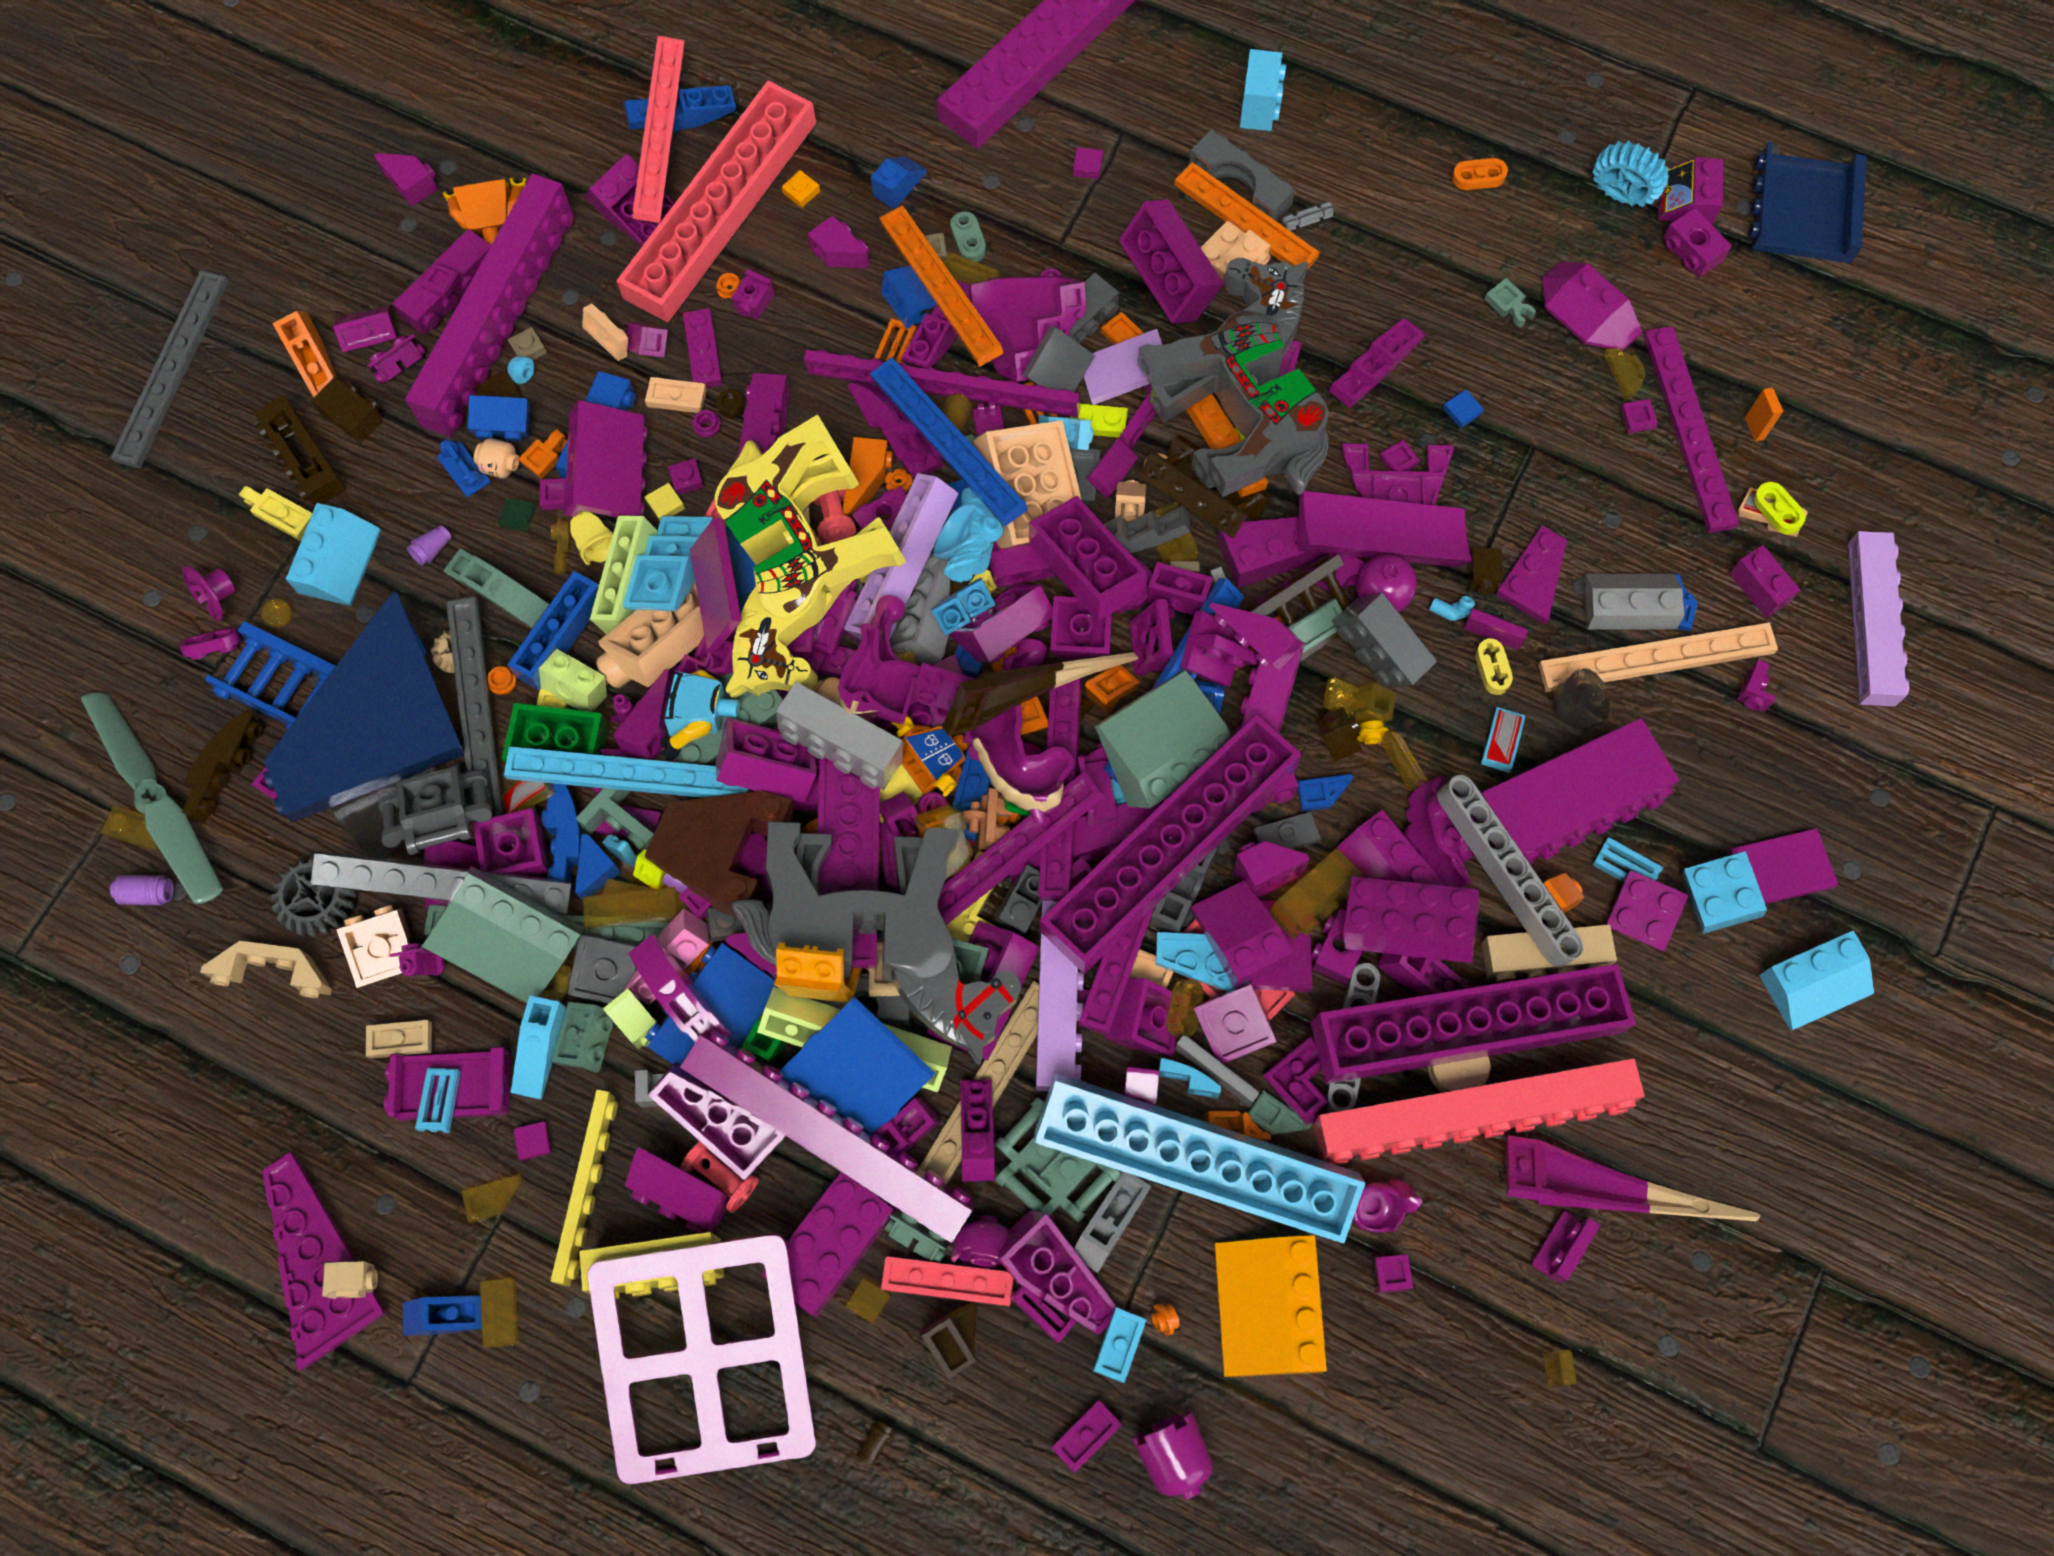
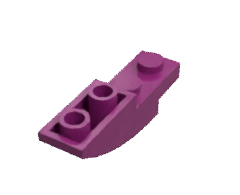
M956 280L970 300L969 284ZM937 305L931 315L926 314L902 356L904 361L929 369L946 353L958 336Z
M850 382L848 388L865 416L867 423L870 427L882 429L899 461L921 463L927 454L915 435L918 430L879 387Z
M654 933L628 953L634 966L656 999L683 1033L686 1031L694 1042L707 1030L710 1032L713 1030L718 1031L726 1037L731 1035V1031L693 987L691 978Z

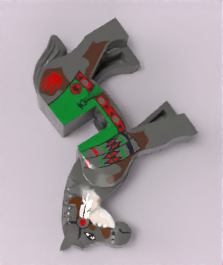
M1245 258L1231 260L1226 268L1224 287L1230 294L1242 296L1248 305L1247 308L1230 315L1217 331L1211 334L1183 338L1166 345L1146 344L1139 347L1138 365L1151 384L1150 403L1163 423L1210 394L1216 393L1227 416L1246 438L1242 442L1228 448L1199 449L1193 453L1191 468L1196 476L1208 488L1216 487L1222 497L1262 480L1266 475L1284 474V478L1292 491L1301 495L1304 493L1310 479L1325 461L1329 446L1325 429L1328 420V408L1325 401L1300 369L1278 378L1281 360L1292 344L1297 332L1304 300L1303 280L1306 276L1308 262L1292 266L1283 260L1280 263L1270 265L1259 264Z

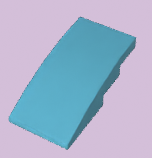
M661 517L656 536L649 535L644 555H637L622 606L624 609L677 611L695 582L690 548L713 517Z

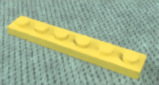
M596 1090L550 1281L559 1285L571 1286L572 1279L575 1280L579 1273L580 1261L577 1260L579 1248L584 1247L586 1243L588 1229L585 1228L587 1215L592 1214L595 1206V1196H592L595 1183H599L602 1176L603 1165L600 1164L602 1152H606L610 1142V1133L607 1132L609 1122L615 1119L618 1107L615 1096L607 1091Z

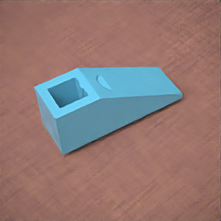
M529 995L520 1026L511 1087L512 1094L542 1100L553 1063L551 1062L567 1009L560 1002Z

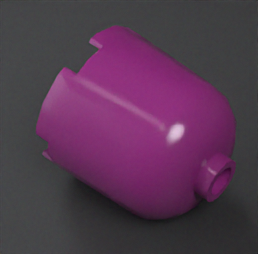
M1191 1410L1185 1413L1186 1415L1183 1418L1178 1413L1152 1424L1153 1432L1144 1437L1142 1432H1138L1132 1437L1157 1491L1164 1496L1170 1497L1182 1495L1183 1500L1190 1499L1202 1492L1200 1486L1209 1479L1213 1467L1205 1442Z

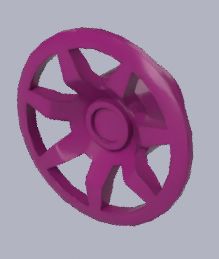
M184 566L182 568L183 577L194 599L200 606L207 601L206 609L211 617L216 621L223 620V611L219 601L235 592L229 577L220 568L201 576L191 566ZM195 591H200L201 595L198 596Z

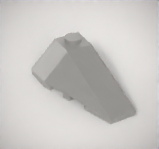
M934 554L929 555L914 587L915 590L906 603L904 616L898 621L890 638L894 654L900 660L921 666L922 663L930 665L941 661L945 655V647L949 638V634L945 636L931 611L932 608L950 596V578L944 576V569L949 561L937 559Z

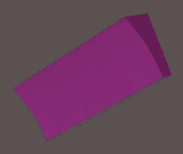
M1304 491L1303 494L1299 495L1298 551L1362 558H1374L1378 555L1391 554L1411 563L1461 567L1472 562L1466 536L1465 509Z

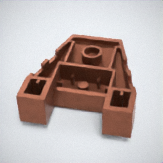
M762 790L670 802L667 804L645 853V858L675 880L678 879L689 887V890L695 895H700L720 913L736 917L731 908L733 901L740 899L759 900L761 895L758 880L734 873L751 831L768 837V822L791 823L794 816L792 800Z

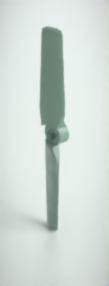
M92 692L83 695L81 700L117 772L135 790L134 805L139 812L145 814L147 831L191 900L195 904H201L216 898L223 891V888L186 815L182 813L183 810L166 794L163 786L156 783L155 766L109 694L103 692ZM146 796H150L152 799H156V800H155V801H151L149 798H145V797H146Z

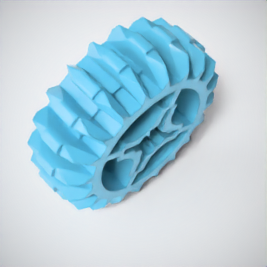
M1617 141L1615 145L1609 144L1599 154L1592 173L1594 174L1593 180L1598 183L1597 188L1604 190L1605 196L1609 195L1614 200L1621 201V203H1629L1631 207L1634 204L1644 207L1646 203L1652 204L1654 200L1662 195L1668 183L1669 168L1664 165V159L1658 158L1659 153H1652L1649 151V147H1641L1640 143L1632 145L1630 141H1627L1625 144Z

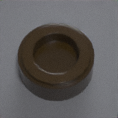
M727 389L717 397L716 404L719 413L723 417L733 419L743 414L746 404L743 395L739 391Z

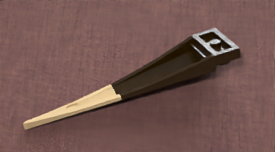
M1131 652L983 673L972 681L968 680L959 684L942 728L948 736L974 731L995 717L1040 694L1087 675L1138 659V656Z

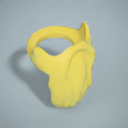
M580 511L570 522V532L576 542L580 557L586 565H590V561L602 563L607 559L613 532L605 527L599 517L587 511Z

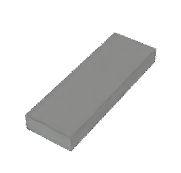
M1183 1035L1178 1041L1175 1048L1177 1052L1248 1107L1252 1106L1259 1095L1256 1089L1186 1035Z

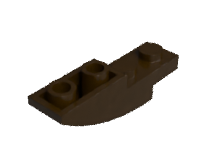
M247 709L225 725L209 741L191 766L183 782L191 787L192 791L182 813L194 822L205 825L207 818L214 812L215 801L220 790L227 783L228 772L240 774L243 766L249 762L251 748L255 740L260 737L264 722L254 711Z

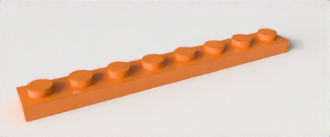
M902 205L881 216L879 220L882 227L978 366L980 367L1004 354L997 338Z

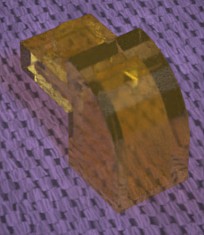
M1334 677L1327 680L1323 707L1331 711H1336L1343 707L1348 718L1354 716L1358 725L1373 720L1384 723L1392 720L1396 692L1374 682L1356 687Z

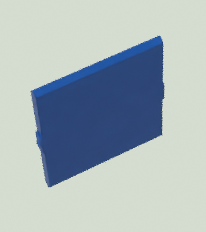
M855 997L840 1009L820 1030L810 1035L804 1046L779 1070L783 1075L782 1079L790 1084L795 1082L802 1085L810 1092L809 1096L816 1101L824 1100L836 1108L835 1113L844 1119L850 1117L858 1121L864 1127L863 1131L870 1136L884 1123H888L894 1118L901 1107L935 1075V1072Z

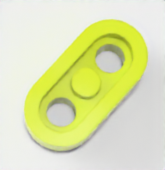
M1767 482L1757 489L1754 496L1756 507L1779 532L1794 534L1801 529L1806 518L1805 512L1780 484ZM1765 498H1770L1773 500V502L1769 503L1765 500ZM1788 519L1792 524L1786 523L1783 520Z

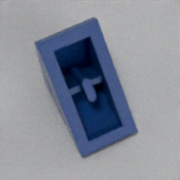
M582 834L575 893L582 901H588L621 872L588 834Z

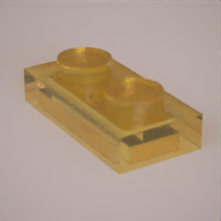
M115 806L112 807L101 834L112 839L161 852L146 829L145 815Z

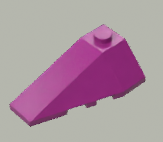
M1029 1211L1010 1229L1009 1238L1001 1248L998 1259L1019 1285L1099 1335L1108 1326L1113 1310L1117 1306L1047 1213Z

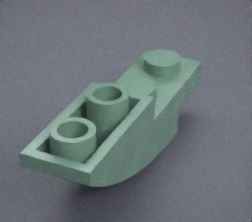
M461 548L443 571L449 577L484 597L494 606L532 629L549 606L544 600L501 571Z

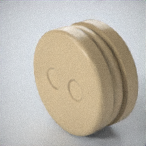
M1487 1056L1429 1066V1078L1434 1087L1441 1093L1484 1086L1490 1075V1060Z

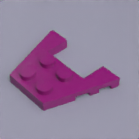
M1342 443L1341 454L1358 497L1435 505L1454 446L1428 445L1426 449L1427 472L1369 471L1368 444Z

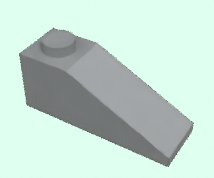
M1122 1172L1074 1248V1251L1087 1267L1097 1273L1100 1271L1151 1189V1185L1133 1174Z

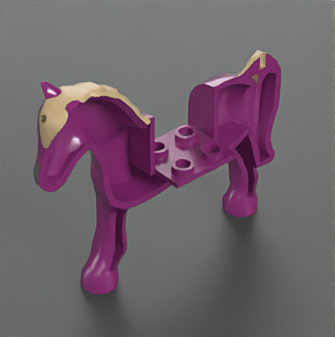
M886 595L877 601L876 613L871 619V623H863L860 626L861 643L846 662L838 685L839 703L848 714L873 712L881 719L903 725L911 700L949 711L959 684L976 678L925 663L918 666L900 660L892 651L890 634L893 624L900 621L904 616L906 610L905 603L898 597ZM1032 638L1023 639L1018 644L1017 653L1004 659L1002 671L1040 665L1046 657L1047 647L1039 640ZM1018 705L976 730L964 732L962 743L973 746L978 752L979 760L993 787L1008 802L1026 811L1030 810L1034 822L1041 825L1045 811L1060 804L1064 788L1063 781L1073 769L1075 760L1072 754L1064 747H1051L1040 754L1026 755L1020 736L1022 724L1021 705Z

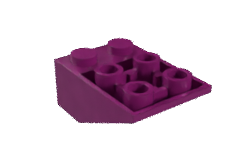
M626 154L589 188L585 199L606 220L642 247L660 223L632 219L639 165ZM665 193L660 222L675 204Z

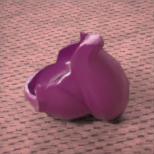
M1392 1178L1385 1183L1372 1182L1364 1186L1353 1222L1360 1229L1369 1232H1395L1398 1225L1405 1218L1406 1213H1413L1420 1208L1423 1200L1403 1180Z

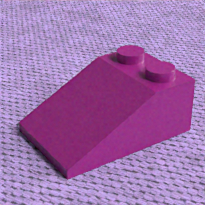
M1245 880L1190 907L1234 989L1290 961L1293 954L1292 948L1277 922Z

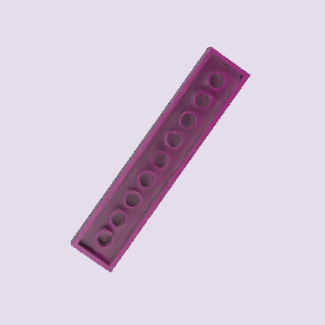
M1135 0L1042 1L937 99L939 121L976 149H979Z
M533 173L529 177L405 398L421 427L452 438L455 430L459 429L462 425L465 414L464 406H469V395L476 396L474 391L476 384L483 383L487 379L488 370L493 361L498 359L505 339L511 336L515 321L518 316L523 314L525 303L530 294L535 292L538 280L542 272L547 270L554 250L559 248L565 230L572 225L574 215L561 183Z
M1256 714L1040 919V932L1085 974L1298 768L1302 754Z
M1618 964L1322 1012L1310 1022L1325 1084L1622 1034L1636 1025Z

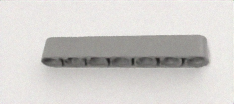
M1464 775L1454 776L1439 789L1437 794L1439 804L1545 959L1551 965L1558 967L1577 959L1582 954L1584 947L1581 938L1473 781ZM1452 789H1455L1459 793L1460 798L1453 793ZM1470 814L1477 819L1478 823H1475L1471 819ZM1488 840L1494 844L1495 849L1489 845ZM1506 866H1508L1512 870L1513 875L1509 874V872L1506 869ZM1524 892L1530 896L1531 902L1525 898ZM1542 918L1547 921L1549 928L1543 924ZM1560 944L1565 947L1567 954L1561 950Z

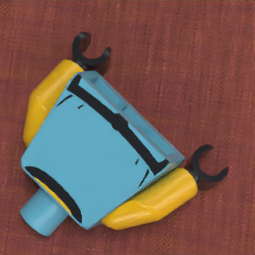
M698 670L691 674L675 671L664 719L669 736L671 737L670 739L666 737L661 739L660 746L665 749L660 752V755L672 761L678 757L680 749L691 741L708 734L717 733L722 717L738 718L740 701L725 699L722 683L704 670Z

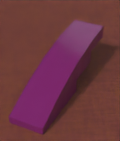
M1403 318L1372 342L1369 350L1352 363L1349 371L1332 383L1329 392L1351 408L1382 381L1424 338L1425 333L1406 318Z

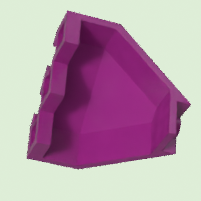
M1065 276L998 277L969 284L970 302L1003 348L1004 354L991 360L998 375L1017 382L1027 380L1022 374L1050 325L1070 336V329L1077 319L1082 318L1087 310L1085 282Z

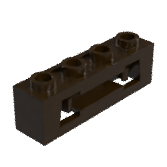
M283 395L253 412L259 420V423L255 426L264 439L270 437L273 443L268 445L278 460L283 458L286 462L282 468L291 481L295 478L297 479L299 485L295 488L304 501L310 499L316 506V503L324 504L346 491ZM280 432L286 439L295 434L315 465L312 464L304 470L289 445L280 435Z

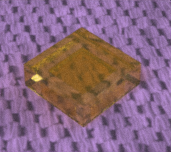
M863 1278L845 1307L874 1325L891 1296Z

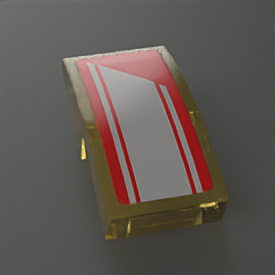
M517 780L502 795L506 814L530 808L537 811L535 804L555 795L552 783Z

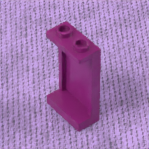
M491 1048V1052L421 1056H401L395 1053L390 1055V1062L386 1064L385 1068L386 1079L389 1081V1090L384 1096V1110L388 1117L396 1121L417 1120L427 1068L458 1069L461 1072L452 1118L509 1115L511 1053L505 1048ZM440 1076L435 1077L427 1119L432 1118L434 1099ZM450 1076L447 1079L440 1119H442Z

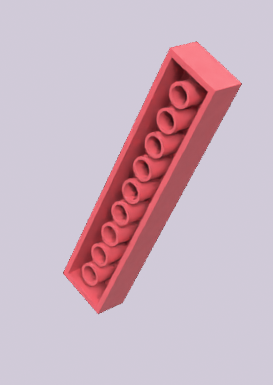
M770 81L765 83L616 280L624 300L669 323L815 126L816 118L812 102Z
M1634 1058L1323 1114L1318 1116L1312 1128L1319 1160L1329 1161V1163L1338 1166L1348 1163V1159H1352L1355 1156H1360L1361 1161L1371 1160L1380 1157L1379 1154L1391 1150L1392 1155L1410 1152V1148L1416 1147V1145H1422L1423 1149L1440 1147L1443 1142L1449 1139H1453L1454 1144L1472 1141L1473 1137L1483 1133L1485 1138H1492L1504 1135V1131H1508L1511 1128H1515L1516 1133L1535 1129V1126L1546 1122L1547 1127L1565 1124L1566 1120L1577 1117L1578 1121L1597 1118L1598 1114H1602L1605 1111H1608L1609 1116L1619 1115L1628 1112L1627 1109L1636 1107L1635 1102L1645 1097Z

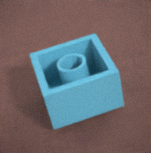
M1250 49L1240 128L1271 131L1273 120L1278 121L1286 65L1281 64V52Z
M1746 851L1685 868L1683 871L1682 879L1702 934L1764 917L1767 908Z

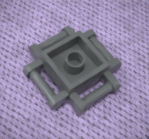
M460 764L451 765L450 768L410 779L409 777L400 779L399 782H396L397 792L384 795L378 801L379 810L383 813L384 831L381 834L382 844L392 848L398 846L401 840L405 839L409 855L419 853L420 849L459 838L462 841L471 839L468 822L474 820L481 823L487 822L492 817L491 807L487 804L485 792L487 785L486 774L479 770L463 774ZM471 787L475 804L467 806L464 789ZM399 807L401 825L396 826L395 811ZM457 825V827H453V828H450V829L442 830V829H444V828H448V827H452V826ZM434 831H439V832H435V833H431V834H428V835H424V836L417 837V836H419V835H423V834H426V833H430V832H434Z

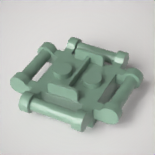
M1036 1097L1030 1104L1032 1108L1004 1138L1000 1137L994 1143L995 1147L1011 1161L997 1176L995 1181L1001 1187L1005 1185L1032 1211L1047 1213L1050 1217L1058 1207H1061L1071 1218L1079 1223L1085 1216L1083 1212L1111 1181L1116 1182L1121 1173L1117 1169L1035 1143V1137L1018 1154L1012 1147L1039 1119L1044 1106V1102ZM1098 1167L1102 1173L1074 1204L1071 1203L1068 1198L1090 1173ZM1018 1170L1050 1199L1046 1205L1014 1177Z

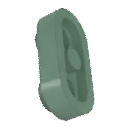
M970 212L956 213L951 219L950 226L959 255L965 262H979L985 257L986 244L978 221Z

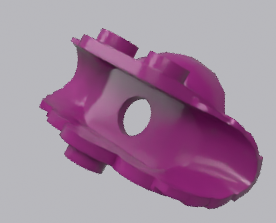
M1440 775L1427 783L1421 784L1420 787L1416 788L1409 795L1410 807L1407 808L1406 813L1410 824L1405 828L1404 836L1445 886L1464 888L1471 883L1464 862L1474 856V853L1439 804L1437 794L1439 789L1445 785V776ZM1470 814L1471 819L1475 823H1478L1477 819Z

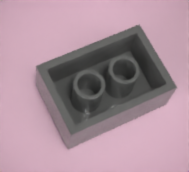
M1383 593L1356 598L1332 621L1338 628V635L1344 641L1351 644L1356 650V657L1362 663L1369 666L1374 673V679L1383 687L1392 688L1413 685L1437 662Z

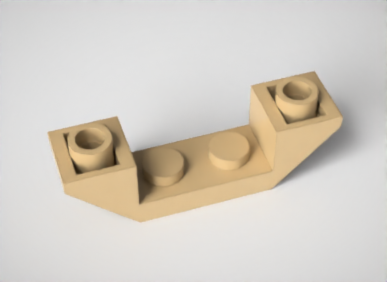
M238 941L204 964L200 973L211 978L210 983L229 986L230 982L242 983L247 963L264 967L266 962L275 963L277 968L293 971L290 985L300 991L299 995L318 998L319 994L331 995L332 992L331 987L312 958L298 948Z

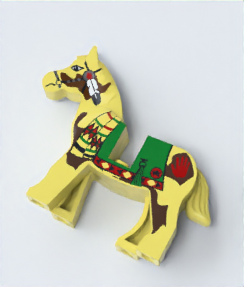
M818 415L779 437L764 454L756 442L748 440L727 475L721 480L715 493V505L719 514L740 545L756 564L753 567L756 587L741 612L742 621L737 626L732 654L734 674L726 687V692L730 693L732 698H736L747 691L758 697L761 693L774 689L790 691L795 681L813 690L818 681L817 674L806 660L794 658L787 649V646L806 629L816 625L824 617L840 593L852 581L864 577L876 569L888 566L899 567L906 563L905 558L880 517L853 537L822 545L803 516L802 512L818 497L832 491L853 489L859 485ZM829 454V455L824 456V457H822V458H820V459H818V460L813 461L815 458H817V457H819V456H821V455Z

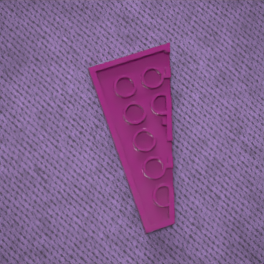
M289 1152L262 1170L268 1207L271 1208L274 1228L272 1230L274 1240L277 1241L279 1251L278 1264L285 1304L289 1308L292 1325L290 1329L291 1338L295 1342L297 1354L295 1359L298 1371H303L387 1312L374 1290L373 1293H366V1298L338 1297L331 1299L322 1297L325 1263L357 1261L294 1153Z

